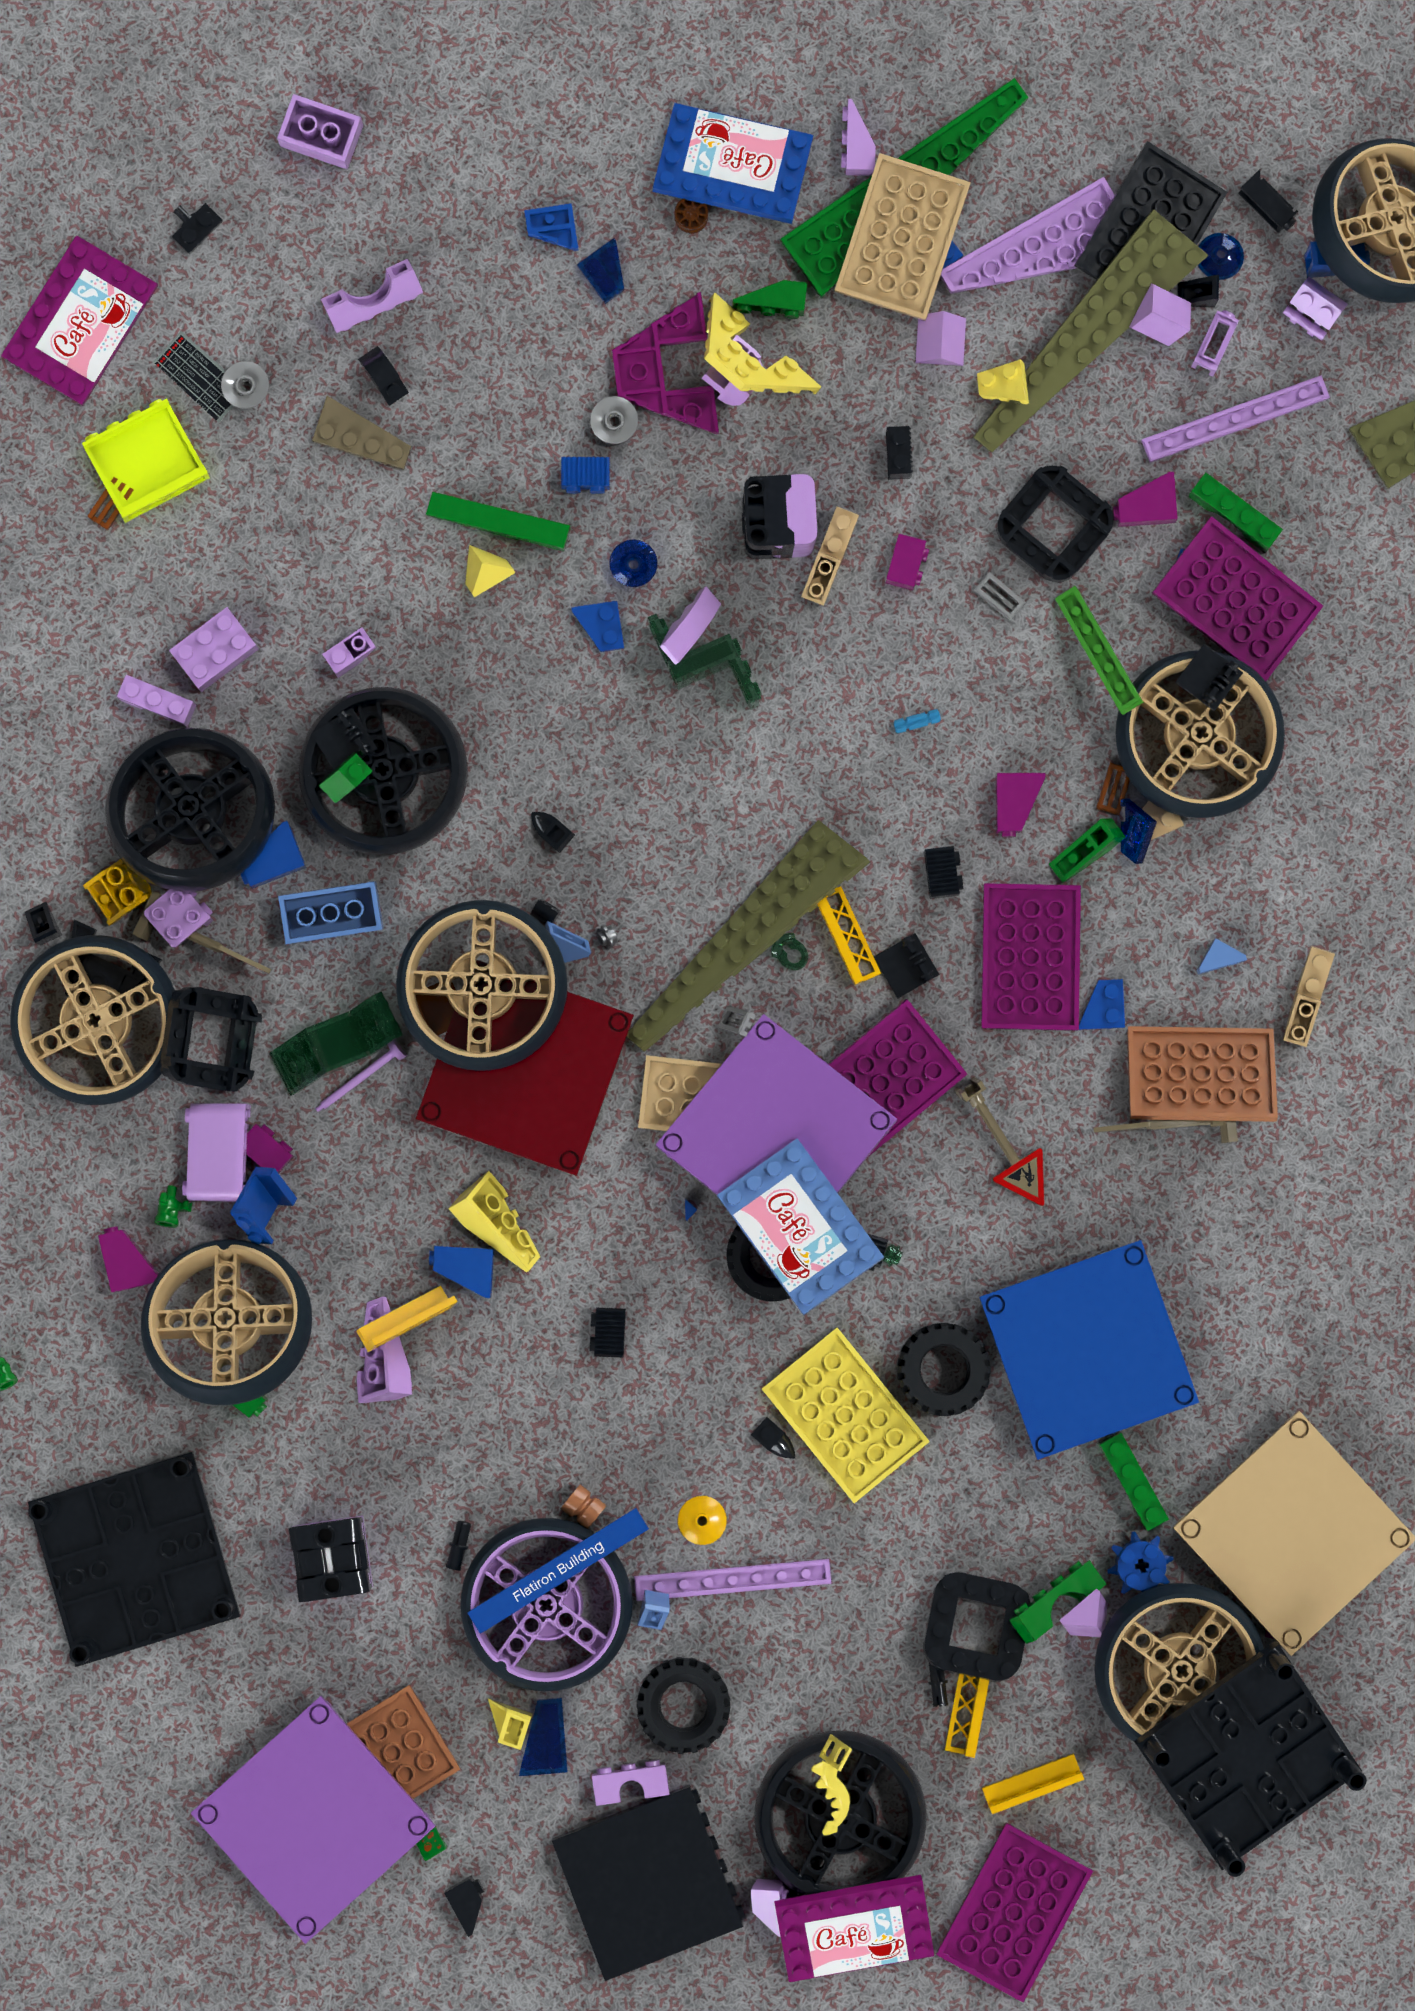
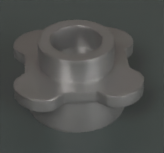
M602 925L601 928H598L597 938L601 946H605L607 950L610 947H614V944L618 942L614 929L610 925L607 927Z

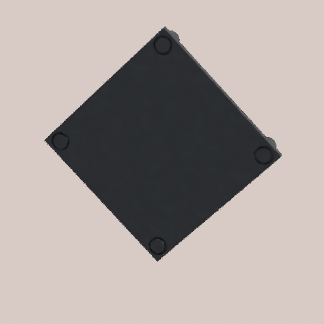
M193 1452L28 1502V1514L35 1525L69 1643V1656L71 1661L74 1662L75 1667L241 1617Z
M1276 1641L1134 1741L1220 1869H1225L1232 1877H1238L1245 1871V1863L1241 1858L1243 1855L1343 1784H1346L1353 1791H1359L1364 1788L1367 1782L1361 1768Z

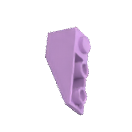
M848 99L847 107H843L842 121H847V130H842V145H846V153L841 155V168H846V175L872 176L875 168L876 146L853 100Z

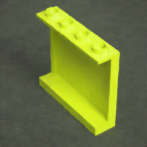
M168 399L153 401L146 410L132 412L128 415L127 420L121 423L119 421L111 423L106 427V431L100 434L97 432L87 436L85 442L82 443L125 523L210 478L173 412ZM113 477L118 479L115 484L111 481ZM123 482L126 485L120 493L118 487ZM129 488H132L134 491L126 500L124 495Z

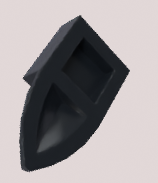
M544 812L531 813L532 823L536 832L557 852L560 853L575 836L572 831L552 815Z
M766 1417L753 1431L751 1436L773 1454L783 1458L795 1459L794 1447L789 1437L773 1421Z

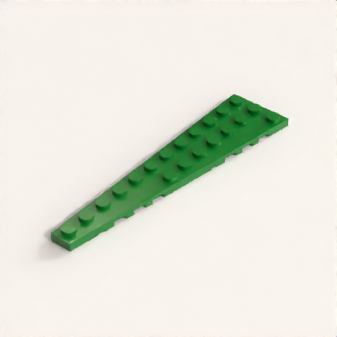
M1014 78L897 159L950 175L1028 100V96ZM871 177L780 239V242L821 299L837 284Z

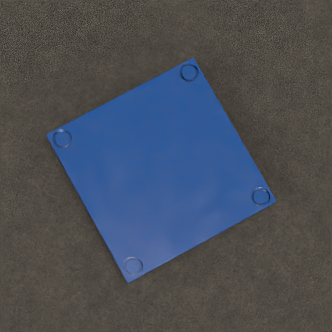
M1141 1240L979 1297L1037 1460L1200 1403Z

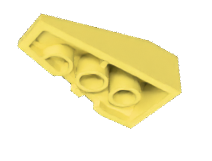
M488 1171L460 1194L449 1207V1210L466 1229L522 1270L528 1272L540 1258V1255L528 1232L520 1230L517 1225L516 1218L519 1215L516 1209L510 1211L504 1200V1198L508 1197L506 1190Z

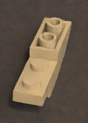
M838 506L836 507L801 597L824 606L859 518L858 514Z
M1314 946L1310 947L1283 1037L1284 1041L1307 1047L1321 1004V996L1335 956L1334 952Z

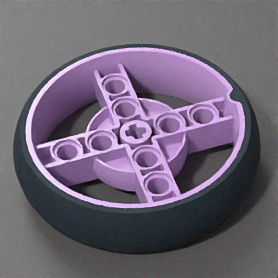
M539 1518L523 1521L502 1530L492 1537L471 1562L461 1592L463 1628L478 1658L489 1670L504 1681L534 1691H559L572 1688L600 1673L609 1665L622 1647L632 1617V1591L626 1570L615 1551L598 1560L609 1578L614 1600L612 1622L607 1634L581 1616L583 1598L577 1581L586 1569L566 1580L568 1588L565 1591H558L556 1588H553L513 1613L511 1616L516 1624V1628L499 1651L493 1647L485 1631L481 1634L479 1633L467 1613L479 1605L481 1587L486 1575L506 1589L535 1571L532 1570L525 1574L502 1557L501 1554L510 1547L537 1537L562 1538L578 1544L594 1534L593 1531L584 1526L556 1518ZM508 1568L513 1571L514 1578L512 1581L505 1582L501 1579L500 1573L503 1569ZM550 1599L552 1601L550 1605L553 1606V1609L547 1608L545 1611L542 1610L541 1606L543 1604L540 1601ZM562 1613L572 1615L573 1623L571 1625L564 1626L560 1623L559 1617ZM529 1618L536 1619L539 1624L538 1629L535 1631L528 1630L525 1626V1621ZM584 1627L591 1629L593 1632V1637L588 1641L582 1640L579 1636V1631ZM568 1635L592 1653L589 1658L580 1664L558 1672H535L516 1665L534 1640L555 1641ZM520 1638L524 1643V1648L520 1651L513 1650L510 1645L511 1640Z

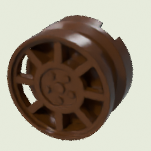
M681 199L675 207V222L678 228L689 234L698 233L704 229L708 221L706 204Z

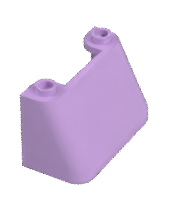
M191 1103L190 1108H186L185 1122L189 1123L187 1181H183L182 1194L187 1196L188 1201L236 1202L245 1186L243 1183H247L246 1149L249 1124H246L245 1121H248V1118H250L251 1105L240 1103Z

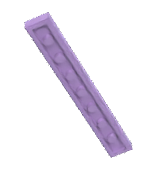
M1321 375L1144 438L1141 442L1149 463L1319 403L1329 399L1330 396Z
M829 1559L641 1575L634 1576L636 1601H643L645 1590L669 1594V1598L831 1584Z

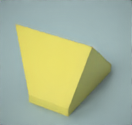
M469 545L465 584L473 597L478 596L515 574L514 569L506 559Z
M488 1699L499 1734L498 1743L521 1750L533 1713Z

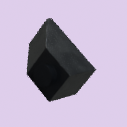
M472 1876L444 1892L468 1937L474 1932L483 1900L482 1893L485 1892L479 1879L474 1880Z

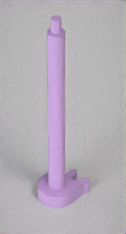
M392 1039L388 1042L390 1050L321 1101L320 1105L315 1109L318 1112L323 1108L326 1109L394 1057L402 1060L407 1054L398 1045L396 1039Z

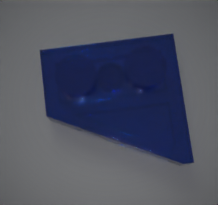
M615 238L577 264L579 270L605 304L624 291Z
M1129 798L1121 799L1120 807H1125V821H1121V831L1126 836L1121 841V852L1133 863L1142 864L1157 821Z

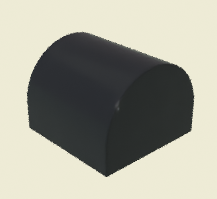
M539 899L530 915L544 924L547 921L554 924L561 910L547 901Z

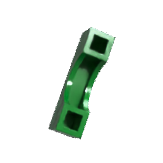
M1206 472L1188 496L1207 511L1218 514L1229 521L1243 534L1246 540L1264 553L1268 551L1283 530Z
M1117 1432L1097 1443L1125 1490L1143 1528L1149 1531L1169 1520L1123 1434Z
M1090 1560L1084 1563L1080 1561L1075 1562L1067 1569L1069 1571L1064 1577L1062 1575L1057 1576L1050 1582L1051 1587L1046 1591L1044 1588L1032 1596L1033 1601L1027 1605L1025 1602L1014 1610L1016 1615L1009 1620L1026 1644L1036 1641L1053 1627L1051 1611L1054 1602L1059 1596H1070L1081 1602L1095 1589L1100 1590L1107 1585Z

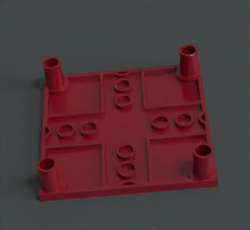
M476 960V964L479 967L488 965V963ZM480 979V983L475 984V987H478L479 991H483L484 987H488V983H485L484 979ZM504 980L500 984L502 992H509L513 987V983L510 980ZM528 981L524 986V991L527 993H533L537 989L535 981ZM567 991L564 1011L554 1032L537 1051L524 1060L501 1069L476 1071L458 1068L437 1059L416 1120L577 1176L634 1015ZM515 999L513 1005L505 1014L492 1020L491 1051L506 1048L527 1035L539 1021L547 1000ZM483 1003L476 1005L474 1008V1013L478 1016H483L487 1012V1005ZM454 1010L444 1041L457 1048L467 1050L468 1019ZM477 1028L473 1032L475 1040H482L486 1036L484 1028Z

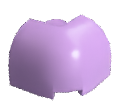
M736 335L733 341L738 342L742 349L751 357L756 358L762 366L760 354ZM713 366L702 377L705 382L720 393L717 399L725 404L732 406L741 405L753 392V390L740 391Z

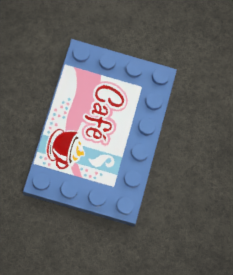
M798 1138L717 1195L803 1316L884 1259L882 1253Z

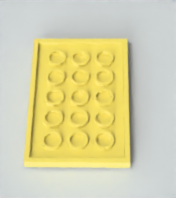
M835 1328L762 1388L764 1393L853 1503L857 1502L930 1442L838 1328Z

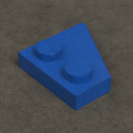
M1123 979L1098 980L1079 1022V1030L1125 1028Z

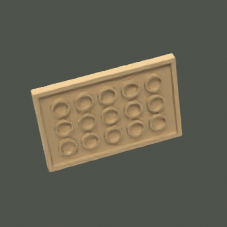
M879 153L835 287V292L926 321L971 182Z

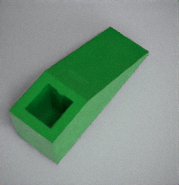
M782 280L733 299V308L745 314H749L753 310L761 311V315L775 316V313L785 314L784 317L789 319H798L799 316H804L807 283Z

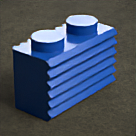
M561 457L562 490H566V493L578 494L581 493V490H590L592 494H603L605 490H610V458Z

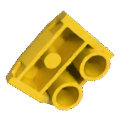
M121 859L83 885L85 890L88 889L107 918L109 926L148 900L152 894L149 883L136 875Z

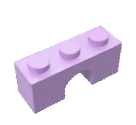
M128 675L125 676L117 698L122 702L156 713L184 727H188L196 708V704L191 700Z
M659 1759L645 1761V1766L636 1767L635 1763L623 1764L620 1770L611 1771V1767L596 1769L597 1773L592 1774L596 1806L621 1802L620 1788L627 1781L640 1783L644 1789L645 1798L665 1796L670 1793L666 1764L660 1763Z

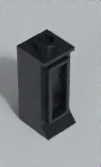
M1260 169L1240 188L1241 191L1238 194L1277 233H1280L1283 229L1288 231L1297 222L1294 218L1298 210L1294 212V208L1264 178H1260Z

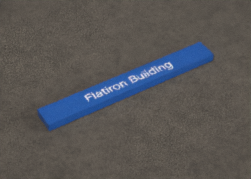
M637 1508L467 1613L481 1634L644 1533L649 1528Z

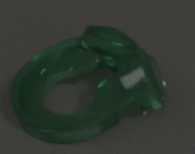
M785 933L779 941L772 945V957L777 958L785 968L799 970L807 964L808 952L805 946L796 940L794 933ZM787 945L791 950H798L801 953V960L798 963H791L787 958V953L783 950V946Z

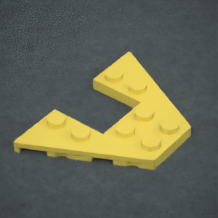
M716 293L712 295L709 299L711 309L708 312L709 321L707 322L706 330L708 339L705 342L706 351L704 359L740 391L753 390L755 392H763L765 389H772L776 393H787L790 391L799 394L801 390H810L813 394H816L820 390L821 386L804 372L795 360L784 356L767 369L762 367L756 358L751 357L742 349L738 342L733 341L734 337L743 333L750 323L742 313L735 311Z

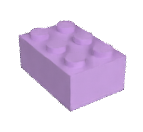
M293 94L277 139L280 147L348 169L363 128V123L359 116Z
M226 607L169 651L200 692H203L259 650V648L228 607Z

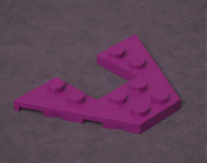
M701 292L696 293L694 297L653 322L651 326L639 334L637 333L629 338L624 344H620L612 350L618 397L625 398L638 407L717 435L719 434L713 387L703 386L665 391L660 352L661 346L707 340Z

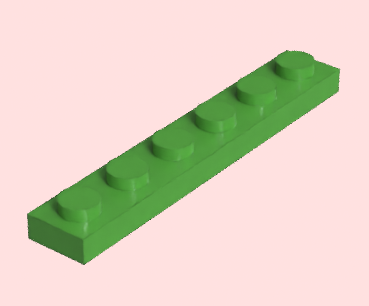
M1074 586L1056 597L1055 600L1120 713L1124 715L1142 704L1143 700L1078 588Z

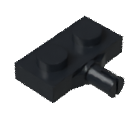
M206 203L191 215L181 205L177 207L178 210L175 209L173 212L183 223L172 238L189 255L223 222Z

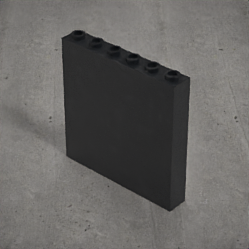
M690 1784L671 1791L669 1795L656 1797L552 1838L554 1849L605 1981L743 1927L742 1920L746 1919L741 1905L736 1906L733 1898L737 1896L732 1881L727 1883L724 1874L728 1872L724 1859H718L715 1851L719 1849L717 1840L714 1835L710 1836L706 1827L710 1826V1822L706 1812H700L698 1803H701L697 1789L692 1790Z

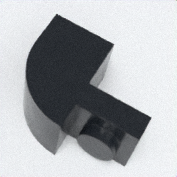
M378 346L358 359L389 406L409 393L399 374Z

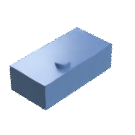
M376 881L278 896L286 944L384 929Z

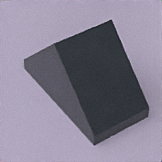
M1213 275L1179 282L1178 297L1189 301L1191 307H1215L1219 300V276Z
M47 902L25 911L26 919L36 944L41 946L62 936Z

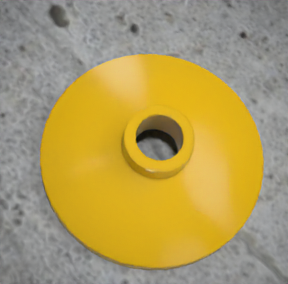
M693 1497L680 1509L678 1515L680 1532L688 1541L694 1544H711L722 1536L726 1528L727 1518L725 1510L717 1500L711 1497ZM700 1516H704L707 1519V1523L703 1526L697 1522Z

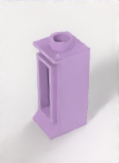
M1217 310L1194 359L1192 368L1196 369L1197 365L1210 370L1209 375L1214 376L1239 322L1234 314L1225 310L1222 312ZM1218 322L1229 326V329L1215 359L1204 355Z

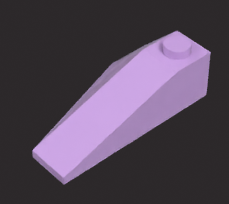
M380 1297L367 1302L364 1326L391 1312L386 1297ZM399 1336L370 1352L366 1348H361L360 1356L365 1357L363 1371H358L357 1373L358 1403L397 1400L412 1395L410 1368Z

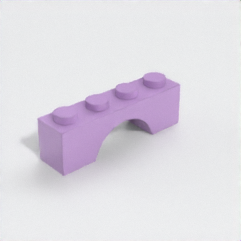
M406 259L386 268L383 284L371 295L356 297L341 289L322 298L321 301L336 333L349 330L357 323L370 320L383 311L392 310L402 302L413 300L419 294H422L423 291L411 264Z

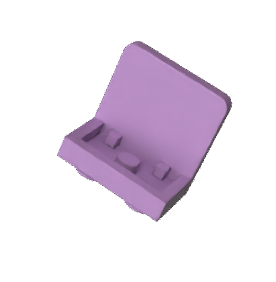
M168 890L144 911L145 917L173 948L178 947L203 924L208 926L213 921L210 917L213 912L205 902L201 904L197 902L194 898L197 895L195 891Z

